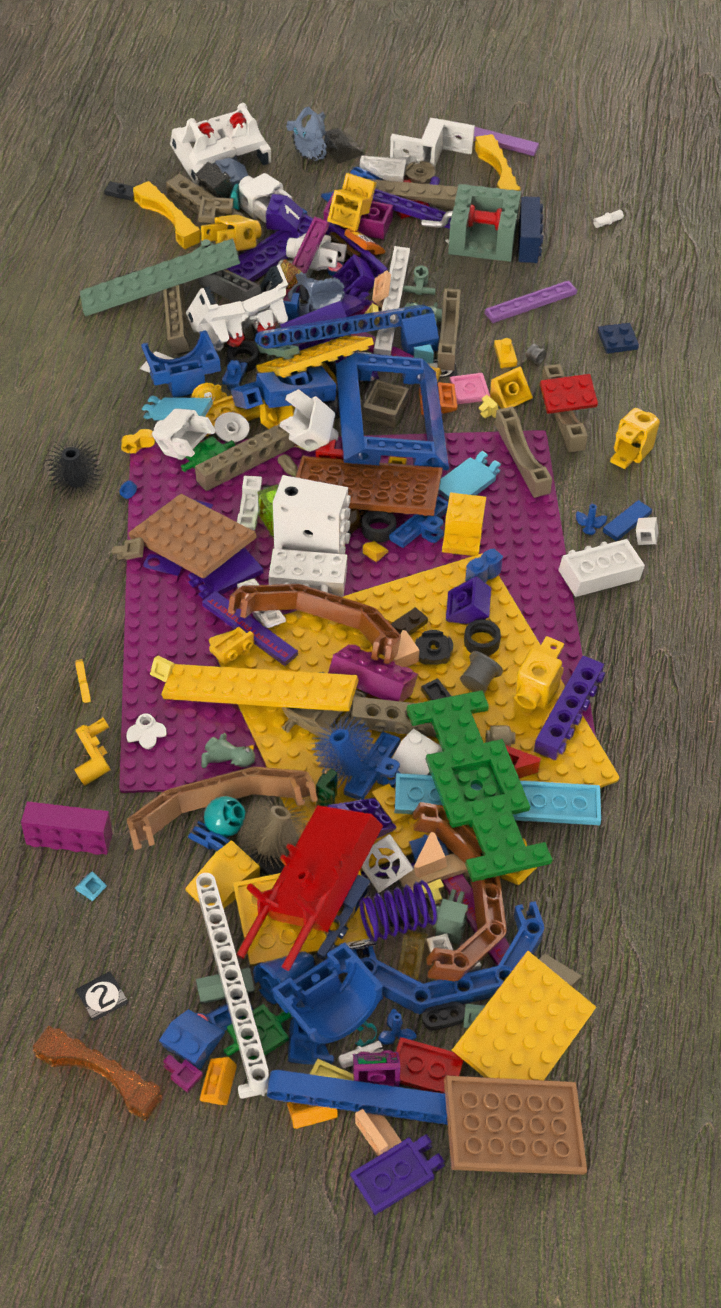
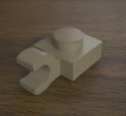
M141 537L125 540L123 546L113 547L112 554H117L118 560L143 557L144 540Z

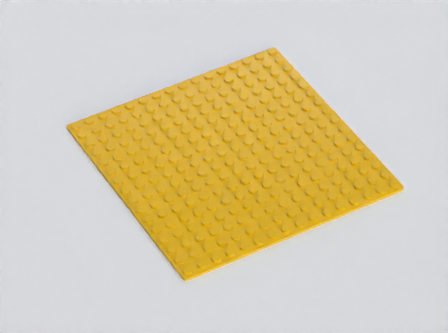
M482 554L343 596V598L376 608L390 624L416 607L428 618V623L410 635L414 643L417 637L419 638L423 632L428 630L444 632L443 635L449 636L452 639L453 653L448 663L425 665L419 661L407 666L417 673L418 677L412 695L403 702L421 703L429 701L421 691V686L437 678L451 696L472 692L460 681V677L471 663L469 658L471 653L464 645V633L469 624L446 621L448 591L466 582L467 564L471 560L481 557ZM498 575L493 579L487 580L486 584L491 587L490 614L485 620L495 623L501 632L498 650L488 657L502 667L503 673L501 676L492 679L484 694L489 705L488 711L472 714L483 743L486 742V730H489L491 726L507 725L510 727L511 732H515V744H511L512 748L541 758L539 772L519 778L520 781L600 785V788L618 782V773L583 716L578 726L575 725L573 728L575 731L572 739H567V746L563 755L559 754L556 761L534 752L535 740L563 692L565 685L560 680L557 691L545 708L536 706L535 709H526L516 702L518 670L529 650H538L541 645L500 576ZM297 610L283 615L286 622L267 628L298 651V656L286 666L255 644L249 650L238 655L235 660L225 665L217 659L220 667L328 673L333 654L347 645H357L365 652H372L373 645L359 629ZM230 632L211 637L209 639L210 646ZM478 632L471 636L474 641L481 644L494 640L491 635L484 632ZM435 645L431 646V649H438ZM380 654L379 658L385 660V655ZM537 668L532 671L533 675L535 674ZM371 694L366 696V698L380 699ZM238 704L266 767L307 771L314 781L316 790V784L320 776L324 774L322 770L325 768L324 762L323 767L319 766H322L319 761L320 756H316L317 751L320 755L319 750H314L315 743L320 740L316 738L320 737L297 724L289 732L284 731L282 726L288 721V717L282 710V707ZM344 711L339 716V718L335 721L333 726H331L332 728L335 727V724L338 723V720H341V718L346 714L347 711ZM365 729L366 732L371 733L368 738H374L373 741L371 740L372 743H370L374 745L382 732ZM384 731L385 733L399 737L401 741L408 735L406 733L398 734L396 732ZM426 736L438 745H440L438 738L433 736ZM344 776L337 782L338 789L335 804L357 801V799L344 795L347 780L348 782L350 781L348 776L343 782ZM376 780L364 799L373 798L371 796L372 791L384 785L377 783ZM306 796L302 798L305 800V804L297 806L294 798L280 797L283 800V804H285V808L288 806L287 810L291 809L290 813L297 815L291 817L307 816L301 820L297 819L298 822L302 821L297 823V825L300 827L307 825L316 809V801L312 802L311 797ZM410 814V817L395 824L397 827L395 830L376 839L375 843L390 834L404 855L407 856L412 854L409 841L422 838L425 834L428 836L430 833L414 831V824L417 820L413 819V815ZM378 848L382 855L390 856L395 853L389 848ZM373 853L369 858V868L376 866L377 859ZM381 858L378 861V865L387 863L389 860Z

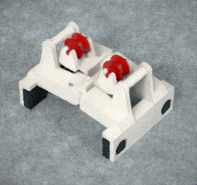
M276 265L268 270L267 276L260 284L262 294L243 302L239 301L218 306V304H215V297H212V290H209L210 286L200 289L186 311L193 332L200 334V331L206 330L215 350L220 351L226 342L232 347H238L244 340L243 326L247 328L252 324L258 332L280 328V324L288 320L283 302L288 283L281 266Z

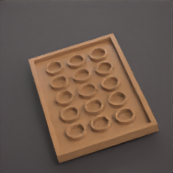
M183 494L176 496L172 501L128 532L131 539L141 537L144 540L145 547L203 579L257 538L255 531Z
M446 1076L444 1078L452 1170L584 1175L587 1172L576 1082Z

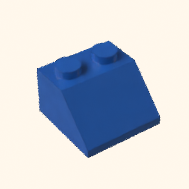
M434 313L402 319L401 346L405 352L414 356V347L429 344L433 352L438 351L439 335Z
M188 1009L170 1023L159 1041L165 1049L183 1060L186 1059L197 1069L201 1070L225 1034V1031Z

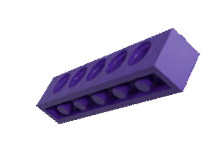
M582 656L537 736L534 752L555 761L559 754L563 755L567 746V739L571 740L573 737L574 726L580 724L583 716L582 712L587 711L590 697H594L597 692V684L603 682L605 677L603 663Z

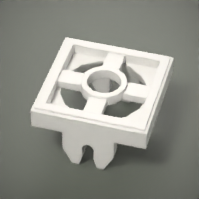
M390 834L372 846L361 867L378 893L414 869ZM378 848H389L395 853L390 856L382 855ZM373 853L377 859L376 866L370 869L369 858ZM387 858L390 862L389 868L386 870L381 869L378 865L379 859ZM399 858L400 868L398 873L395 874L392 870V862ZM379 871L386 872L389 879H381L374 874Z

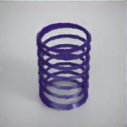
M420 880L419 883L415 881L413 885L414 894L411 887L407 884L404 886V896L401 890L396 887L394 890L395 902L391 892L386 889L384 898L389 916L395 926L394 933L389 929L384 901L379 893L375 894L376 909L385 928L384 936L379 931L377 914L372 899L369 896L365 898L362 896L359 903L364 928L371 941L376 943L378 937L385 940L388 934L395 937L398 931L402 934H405L408 929L415 931L418 926L424 929L427 923L431 925L436 924L437 909L430 887L425 881ZM422 884L424 885L431 902L433 910V921L428 914L427 902L425 894L422 889ZM363 903H365L366 911L374 930V937L366 920ZM406 903L414 920V927L409 924ZM396 905L405 924L404 930L399 926ZM417 905L424 917V924H421L418 920Z

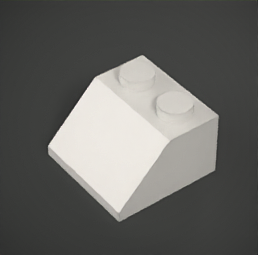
M413 728L401 741L392 759L400 763L398 771L401 774L431 775L425 760L426 755L442 752V748Z

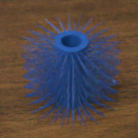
M340 721L339 730L335 724L337 730L334 729L331 735H326L329 739H322L329 742L321 741L325 744L315 743L325 748L321 750L317 746L318 749L316 747L314 749L320 752L319 755L317 751L316 755L320 756L319 761L322 766H319L323 767L324 762L325 768L322 770V773H327L328 769L330 770L331 768L340 774L338 779L342 775L344 776L342 782L347 776L348 779L352 776L351 780L353 779L354 782L353 775L355 778L356 775L359 777V773L363 768H381L364 764L366 762L374 764V762L378 763L380 761L368 759L371 758L373 760L372 756H374V759L377 757L374 755L373 744H370L374 738L367 737L368 732H366L365 728H363L364 732L362 733L360 729L363 726L361 725L354 732L352 729L350 731L344 729V722L342 729Z

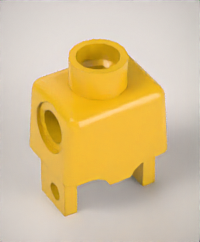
M240 215L215 217V224L201 226V239L215 241L216 244L233 239L237 251H243L256 247V239L261 237L262 231L257 220ZM228 225L234 226V229L227 230Z
M633 408L620 420L614 445L616 453L611 457V463L626 469L633 461L640 463L654 447L660 420L656 415L639 408ZM632 444H640V448L634 447Z
M546 636L538 650H529L517 673L515 700L520 706L526 709H535L536 706L543 708L548 706L560 685L564 667H562L561 660L557 658L564 647V643ZM537 668L535 674L533 675L532 671Z

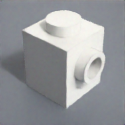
M657 517L638 518L636 527L638 545L656 544L658 537Z

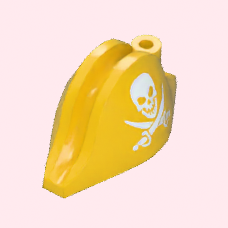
M203 383L193 390L190 398H212V402L228 396L221 391V385Z

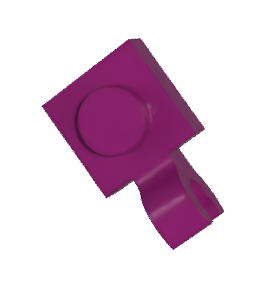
M168 1055L163 1061L165 1063L164 1068L172 1073L171 1080L187 1093L203 1077V1073L186 1059L180 1064L174 1057Z

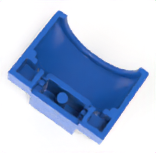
M206 330L200 331L199 341L194 349L177 359L159 358L150 351L148 343L141 344L154 386L168 384L173 398L192 394L197 386L205 383V374L221 371L220 359Z
M345 942L327 953L328 959L297 979L292 980L290 977L272 988L275 1001L285 1013L289 1012L310 1039L316 1043H332L351 1034L370 1017L382 996V984ZM348 973L343 983H341L338 975Z

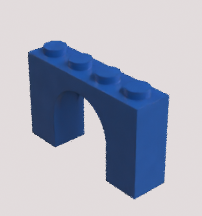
M322 366L307 368L306 372L309 383L305 385L285 384L277 378L274 372L257 374L256 387H259L261 397L269 408L291 406L292 404L285 400L286 395L298 389L309 398L316 396L322 402L332 401L336 398V383Z
M294 371L291 372L292 375L284 378L281 376L277 377L281 382L289 385H305L309 383L307 372ZM256 381L230 389L234 405L237 407L249 409L263 404L259 387H256Z

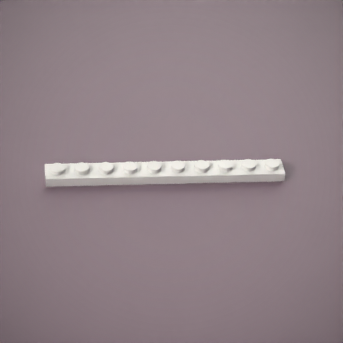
M394 246L389 271L391 274L389 296L383 301L382 311L398 309L400 307L410 248ZM394 314L390 317V322L395 320ZM396 327L378 330L374 354L391 355Z

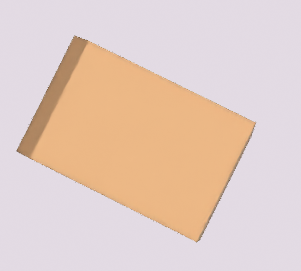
M405 630L401 632L398 654L393 660L396 665L401 667H407L419 662V648Z
M433 832L430 833L414 865L415 875L419 878L447 867L446 857Z

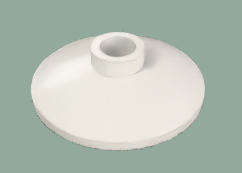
M224 413L215 421L214 428L217 436L226 442L231 440L234 443L240 442L249 433L248 421L238 413Z

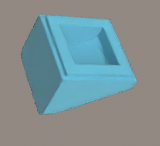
M431 345L414 347V358H423L426 363L433 364L434 352Z
M92 871L82 879L75 889L93 901L107 885Z

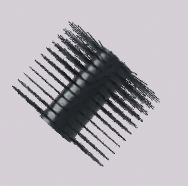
M72 443V446L66 447V449L59 445L63 451L51 452L61 456H52L55 458L44 460L53 461L52 464L46 465L54 466L47 470L55 471L48 475L56 476L50 480L58 481L53 485H58L60 482L61 485L58 488L64 485V489L70 486L69 489L71 487L75 488V493L77 488L85 487L84 484L86 482L93 483L87 480L92 478L88 473L92 474L93 477L100 476L99 474H94L100 471L94 469L99 465L93 464L100 459L91 460L99 454H91L96 450H91L89 453L87 448L86 451L82 447L78 449L80 445L75 448Z

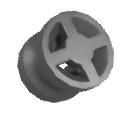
M532 344L526 352V358L533 360L535 364L539 365L545 359L547 352L544 349H540L538 345Z

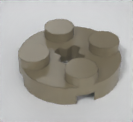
M420 161V164L412 162L405 168V180L410 179L412 183L429 184L431 177L435 176L434 166L425 161Z

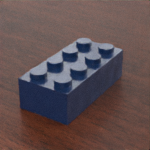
M521 196L518 262L538 263V257H541L542 247L539 246L543 244V214L540 213L543 212V204H540V197Z

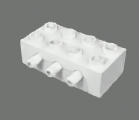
M625 539L609 544L602 542L600 546L594 548L586 546L584 550L578 552L571 550L567 555H563L559 572L574 596L578 597L640 580L645 565L630 542Z
M273 549L269 571V585L301 584L343 597L347 573V555Z

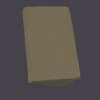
M547 954L539 958L541 962L573 988L582 977Z

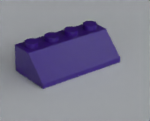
M337 301L280 324V328L347 316L341 301ZM347 322L343 324V326H342V329H343V330H346V329H347V327H348V323H347ZM331 325L326 328L327 333L331 332ZM315 327L310 331L311 336L316 333ZM299 330L294 333V338L299 337ZM339 337L291 345L298 346L300 351Z

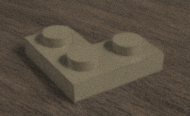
M202 197L198 216L199 222L215 223L216 213L232 214L233 199Z

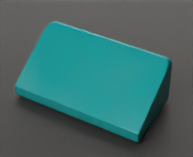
M235 184L230 198L234 202L233 208L237 210L240 207L238 184Z

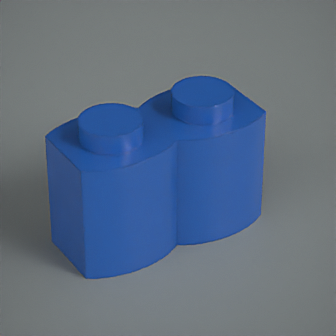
M493 548L485 551L481 557L471 560L466 566L465 581L477 576L486 583L487 580L497 577L502 570L503 556Z

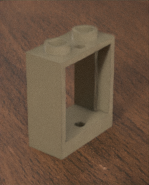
M376 380L363 405V420L395 428L408 403L409 388ZM378 397L399 401L396 410L375 405Z

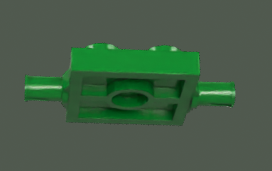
M212 436L198 443L193 448L195 454L192 457L186 456L189 462L181 465V468L184 472L195 468L196 465L234 447L235 443L231 440L222 444Z
M264 1004L252 1011L264 1056L289 1041V1037L281 1023L292 1017L289 1012H282L275 1016ZM243 1016L242 1018H240V1020H244L247 1017ZM233 1024L227 1026V1031L234 1040L233 1044L223 1049L227 1057L240 1051ZM249 1035L243 1037V1039L249 1040L252 1038V1036ZM253 1055L250 1056L248 1059L256 1060L258 1057Z

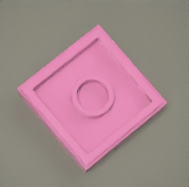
M483 373L450 377V383L455 384L457 404L482 402V398L485 395L490 397Z

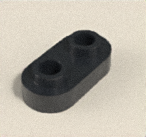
M457 1001L428 1007L423 1012L422 1023L425 1028L432 1031L459 1025L464 1021L465 1007ZM455 1013L458 1016L452 1017L450 1014ZM433 1018V1019H436L437 1021H436V1022H430L429 1020Z

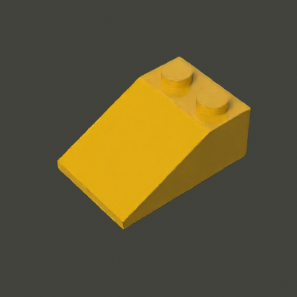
M231 840L211 857L188 884L185 891L200 904L196 879L202 873H210L215 878L224 909L236 899L233 883L259 878L260 866L253 859L251 860Z

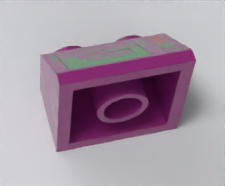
M390 1050L380 1053L362 1051L358 1054H353L354 1081L400 1087V1060L398 1052Z

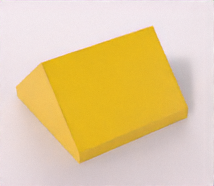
M521 366L491 379L490 397L501 409L515 407L533 398Z

